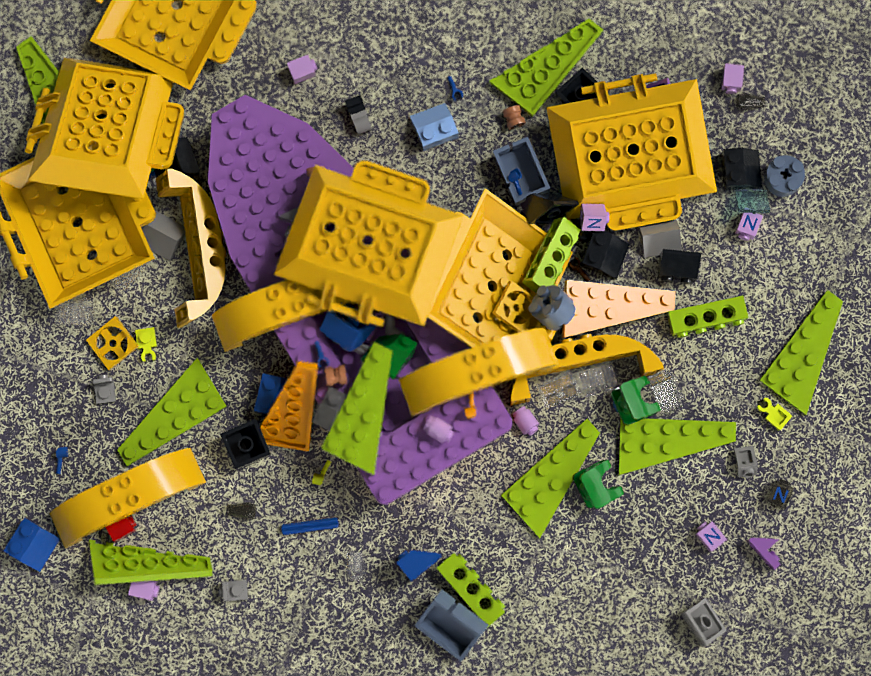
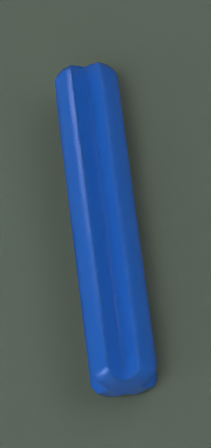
M336 517L282 524L281 531L283 535L333 529L338 528L339 523Z

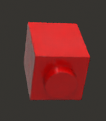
M131 515L107 526L106 529L113 542L116 543L136 532L134 527L137 524Z

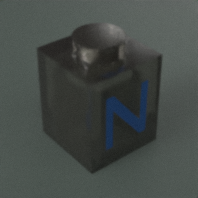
M783 479L774 481L765 503L785 510L794 490L790 486L791 483Z

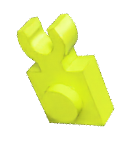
M155 328L135 330L136 341L139 345L138 349H143L141 354L142 361L146 362L145 356L147 354H151L152 360L155 361L156 354L152 351V347H157Z
M765 397L763 401L767 403V407L762 408L758 405L756 408L762 413L766 412L768 415L765 417V420L780 431L792 418V415L779 404L773 407L771 400Z

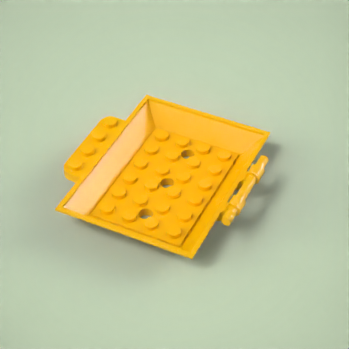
M95 0L99 4L103 2V0ZM111 0L90 41L191 91L207 59L218 64H225L230 60L256 11L257 4L256 0H179L182 2V7L176 10L172 8V3L176 0ZM157 33L165 35V39L162 42L155 41Z
M64 57L54 92L50 93L48 88L42 89L41 96L38 98L35 106L36 113L32 127L28 130L25 147L26 153L31 154L34 145L40 139L28 181L144 199L151 168L168 169L172 165L184 119L183 106L178 103L169 102L173 82L152 71ZM107 84L115 85L113 88L105 87ZM49 108L45 123L41 124L43 114ZM99 114H105L107 116L104 119L97 118ZM91 145L98 146L96 150L88 149Z
M639 74L628 79L607 83L602 81L591 86L581 87L582 95L595 93L597 98L546 107L562 196L576 200L579 205L566 214L568 220L580 217L582 204H605L606 212H609V223L606 224L612 230L665 222L680 217L682 213L680 199L717 192L697 79L647 88L645 83L657 81V74L644 76ZM632 85L634 91L614 95L608 94V90ZM668 137L676 139L675 147L669 148L666 145ZM636 144L639 151L636 155H631L628 152L629 145ZM593 151H598L601 155V159L598 162H593L590 159V154Z
M91 145L90 147H88V149L90 150H96L98 148V146ZM35 157L0 173V195L11 218V221L4 220L0 212V236H3L11 255L10 260L14 269H17L21 280L28 278L25 268L32 267L50 309L155 259L141 228L153 222L156 217L155 209L146 191L144 199L69 187L67 193L61 195L59 190L63 186L28 181ZM76 219H82L81 226H73ZM12 234L18 235L26 254L18 253L11 237ZM91 251H96V258L89 260L88 254Z
M366 160L360 161L355 165L351 177L315 165L274 275L323 291L322 298L309 294L307 302L319 305V308L330 312L333 310L356 318L359 322L371 323L382 327L384 319L372 316V310L375 309L424 326L464 215L426 203L430 194V186L425 180ZM328 223H333L336 229L334 232L328 233L325 231V226ZM365 236H371L374 239L371 245L366 246L362 243ZM409 249L411 256L407 259L400 256L401 250ZM335 296L361 304L359 311L335 303Z
M484 188L471 217L463 216L427 317L471 348L518 333L493 315L492 312L509 281L515 282L533 297L537 294L522 282L547 233L535 224H529L526 217ZM503 251L507 253L508 260L503 258ZM570 251V252H571V255H570V257L565 261V263H564V265H563V267H562V268H563L562 273L557 277V279H556V281H555V283H554L556 286L559 285V282H560V280H561V278H562V276H563V273H564V271H565V269H566V267H567V265H568V262H569V260H570V258H571V256H572V253H573L572 251ZM488 282L493 285V292L488 289ZM512 291L507 297L514 301L518 293ZM525 299L522 306L524 310L529 312L530 302ZM515 304L513 310L517 312L519 307ZM504 305V312L507 317L509 313L508 307ZM473 314H476L478 316V323L474 321ZM518 315L513 323L522 324L524 319ZM533 317L527 330L545 328L551 342L556 330L552 331L545 326H541V323Z

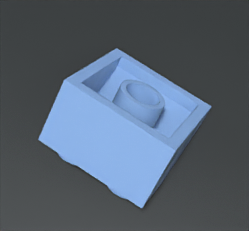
M445 103L410 116L423 151L454 140L459 136L453 117Z

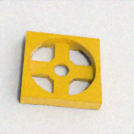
M509 281L492 314L516 332L526 331L533 319V315L524 310L522 304L525 299L531 304L534 297L515 282ZM512 291L518 293L514 301L507 297ZM515 304L519 307L517 312L513 310ZM504 305L508 307L509 313L507 317L504 312ZM519 315L524 319V322L522 324L513 323L516 316Z
M114 316L86 339L108 370L114 368L139 347L117 316ZM117 327L122 331L118 335L113 336L108 328ZM102 334L106 344L99 349L97 347V338ZM125 338H127L128 342L126 352L121 348V342ZM111 340L116 341L115 347L110 346ZM109 351H114L119 358L109 360L104 355Z

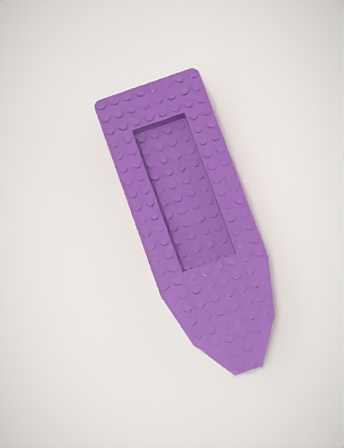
M244 95L212 114L208 184L230 257L251 293L287 280L274 275L287 241V237H285L288 226H292V224L281 221L279 216L300 206L309 182L306 169L315 165L325 166L326 169L351 177L354 168L308 123ZM328 223L325 226V231L328 233H332L336 229L333 223ZM365 236L362 243L369 246L373 243L374 239L371 236ZM403 249L400 252V256L404 259L411 256L408 249ZM357 303L352 306L359 310L361 304ZM328 311L274 330L295 365L298 361L318 364L319 358L314 342L319 341L324 357L329 360V365L326 359H321L319 362L321 368L318 366L315 399L318 404L322 403L329 387L348 395L364 363L361 361L363 355L354 351L344 350L320 331ZM393 316L395 317V327L400 332L403 331L407 337L417 342L418 345L411 360L394 380L388 377L375 475L357 467L375 499L382 505L392 503L506 434L512 427V418L492 386L474 392L476 416L467 419L464 408L470 407L469 394L434 406L425 413L411 416L399 379L428 364L469 349L464 342L428 317L424 326ZM385 318L383 326H379L369 344L366 342L363 344L371 347L379 336H386ZM345 364L347 384L341 385L336 383L334 386L328 387L325 367L331 366L336 368L338 365ZM431 416L434 418L438 417L453 426L452 431L454 434L449 442L445 441L442 444L429 436L427 431L424 430Z

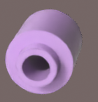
M525 406L512 414L514 417L513 421L524 435L528 434L531 436L539 430L537 427L539 422Z
M431 416L424 427L429 436L442 444L445 441L449 442L454 434L452 431L453 426L438 417L434 418Z

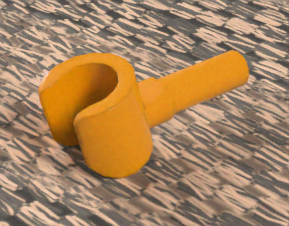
M474 393L469 394L470 407L464 408L467 419L476 416Z

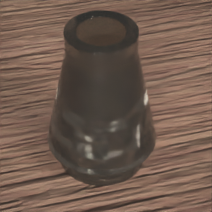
M742 92L736 97V107L741 109V111L764 108L765 106L764 96Z
M251 502L228 504L226 514L227 516L250 521V519H255L256 505L251 504Z

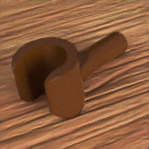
M574 257L578 265L573 266L569 262V267L577 271L588 282L590 279L580 267V260Z

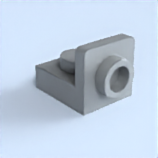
M100 375L97 376V379L92 380L95 387L97 405L116 402L114 379L112 377Z
M754 447L734 448L738 478H750L757 475L758 464Z
M247 580L222 582V586H219L220 598H223L225 602L247 600Z

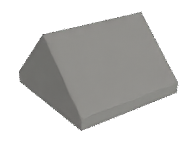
M155 211L156 217L154 221L145 225L142 231L151 251L171 261L185 237L184 225Z
M676 219L638 226L644 258L658 256L663 249L682 251L680 227Z
M706 598L681 613V616L701 647L707 646L727 631Z

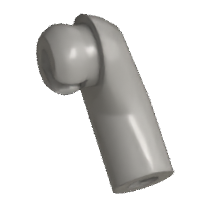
M385 317L386 335L400 333L405 335L403 331L400 332L395 327V317Z

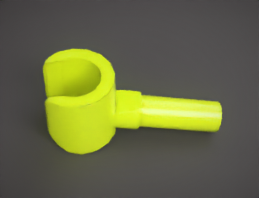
M326 461L320 474L314 473L312 484H323L331 461Z

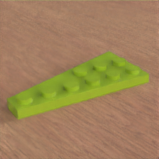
M587 19L568 33L553 40L552 43L521 60L520 63L512 68L505 70L496 78L494 77L489 80V83L534 117L603 33V29L591 19Z
M30 36L16 48L36 105L43 88H48L50 93L54 92L59 71L33 37ZM49 108L43 114L42 124L45 123Z
M829 290L825 292L759 380L805 416L807 415L843 303L840 298Z
M375 342L321 448L375 475L385 397L393 351Z
M198 357L117 449L127 467L227 407Z
M620 418L619 475L736 442V422L645 418L633 424L625 425Z
M588 419L501 495L539 539L573 482V475L579 471L600 434Z
M89 539L94 585L208 577L213 574L210 557L191 554L179 556L174 555V552L167 551L166 554L158 553L156 549L131 545L118 547L113 546L114 543L106 542L105 545L98 544L96 540Z

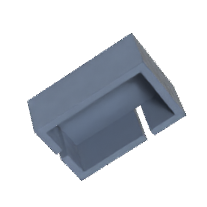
M528 137L513 142L511 152L508 144L494 150L492 153L504 185L508 188V194L514 207L524 202L530 194L550 192V186ZM516 168L522 174V178L518 180L523 193L518 196L515 185L508 179L510 172Z
M441 590L415 624V627L462 662L489 625L461 603L455 604L456 600L444 590Z

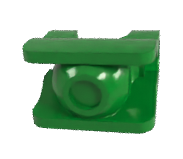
M647 376L624 382L620 387L611 391L612 399L625 425L633 424L661 411L659 403L649 404L641 398V389L649 384Z
M601 460L573 475V480L588 508H602L624 494L621 486L607 489L602 484L603 474L611 468L609 460Z

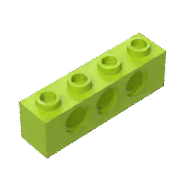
M565 217L554 219L522 283L535 293H537L540 286L555 285L557 277L563 271L562 267L565 261L571 255L570 251L573 245L579 239L578 235L581 229Z
M744 296L672 310L667 313L671 335H677V338L686 337L689 332L694 331L696 334L705 333L708 328L714 327V330L724 329L726 324L733 323V326L745 324L744 321L749 318ZM722 310H729L731 318L723 317ZM703 314H710L713 318L712 322H706L703 319ZM687 317L692 318L694 325L687 326L684 319Z
M453 553L436 569L472 611L490 626L505 613L503 610L505 605L499 598L495 600L490 595L493 591L486 583L482 585L477 580L480 576L473 568L469 570L465 566L467 561L460 553L458 555ZM456 569L464 570L465 577L458 580L454 577ZM471 583L476 584L478 587V591L474 595L467 592V586ZM487 598L490 600L491 606L489 609L484 610L480 607L479 602L481 599Z

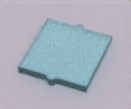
M735 189L738 213H770L767 190Z

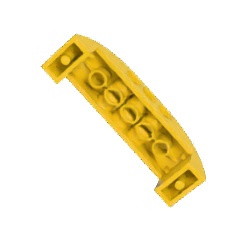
M167 169L156 178L158 197L180 196L195 296L194 301H186L174 309L177 328H182L203 315L217 300L225 279L226 250L222 244L223 231L220 228L218 215L208 194L191 177L180 171Z
M287 279L245 295L218 309L211 316L224 352L243 346L242 342L327 311L319 308V305L307 302L309 294L322 298L323 291ZM335 296V303L344 305L352 302Z
M536 328L515 333L428 364L400 378L399 383L413 417L430 411L432 407L536 370L541 372L559 364L545 328Z
M591 334L580 336L579 340L573 341V338L561 340L562 343L552 346L555 354L562 353L564 355V359L556 357L559 365L541 372L536 370L516 378L511 392L510 404L512 406L530 402L531 395L527 382L528 378L637 355L641 376L659 374L664 369V366L648 347L629 337L620 335H598L592 337ZM593 345H599L602 350L596 351ZM574 349H581L583 354L577 355Z
M185 448L143 463L87 489L63 502L49 514L64 548H68L83 541L82 538L186 489L190 491L205 484L206 481L191 448Z

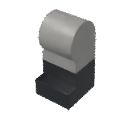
M361 95L345 100L346 108L357 134L372 130Z

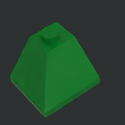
M402 333L379 336L375 343L393 351L389 378L394 380L411 360L418 345L417 342ZM371 347L362 356L361 361H365Z

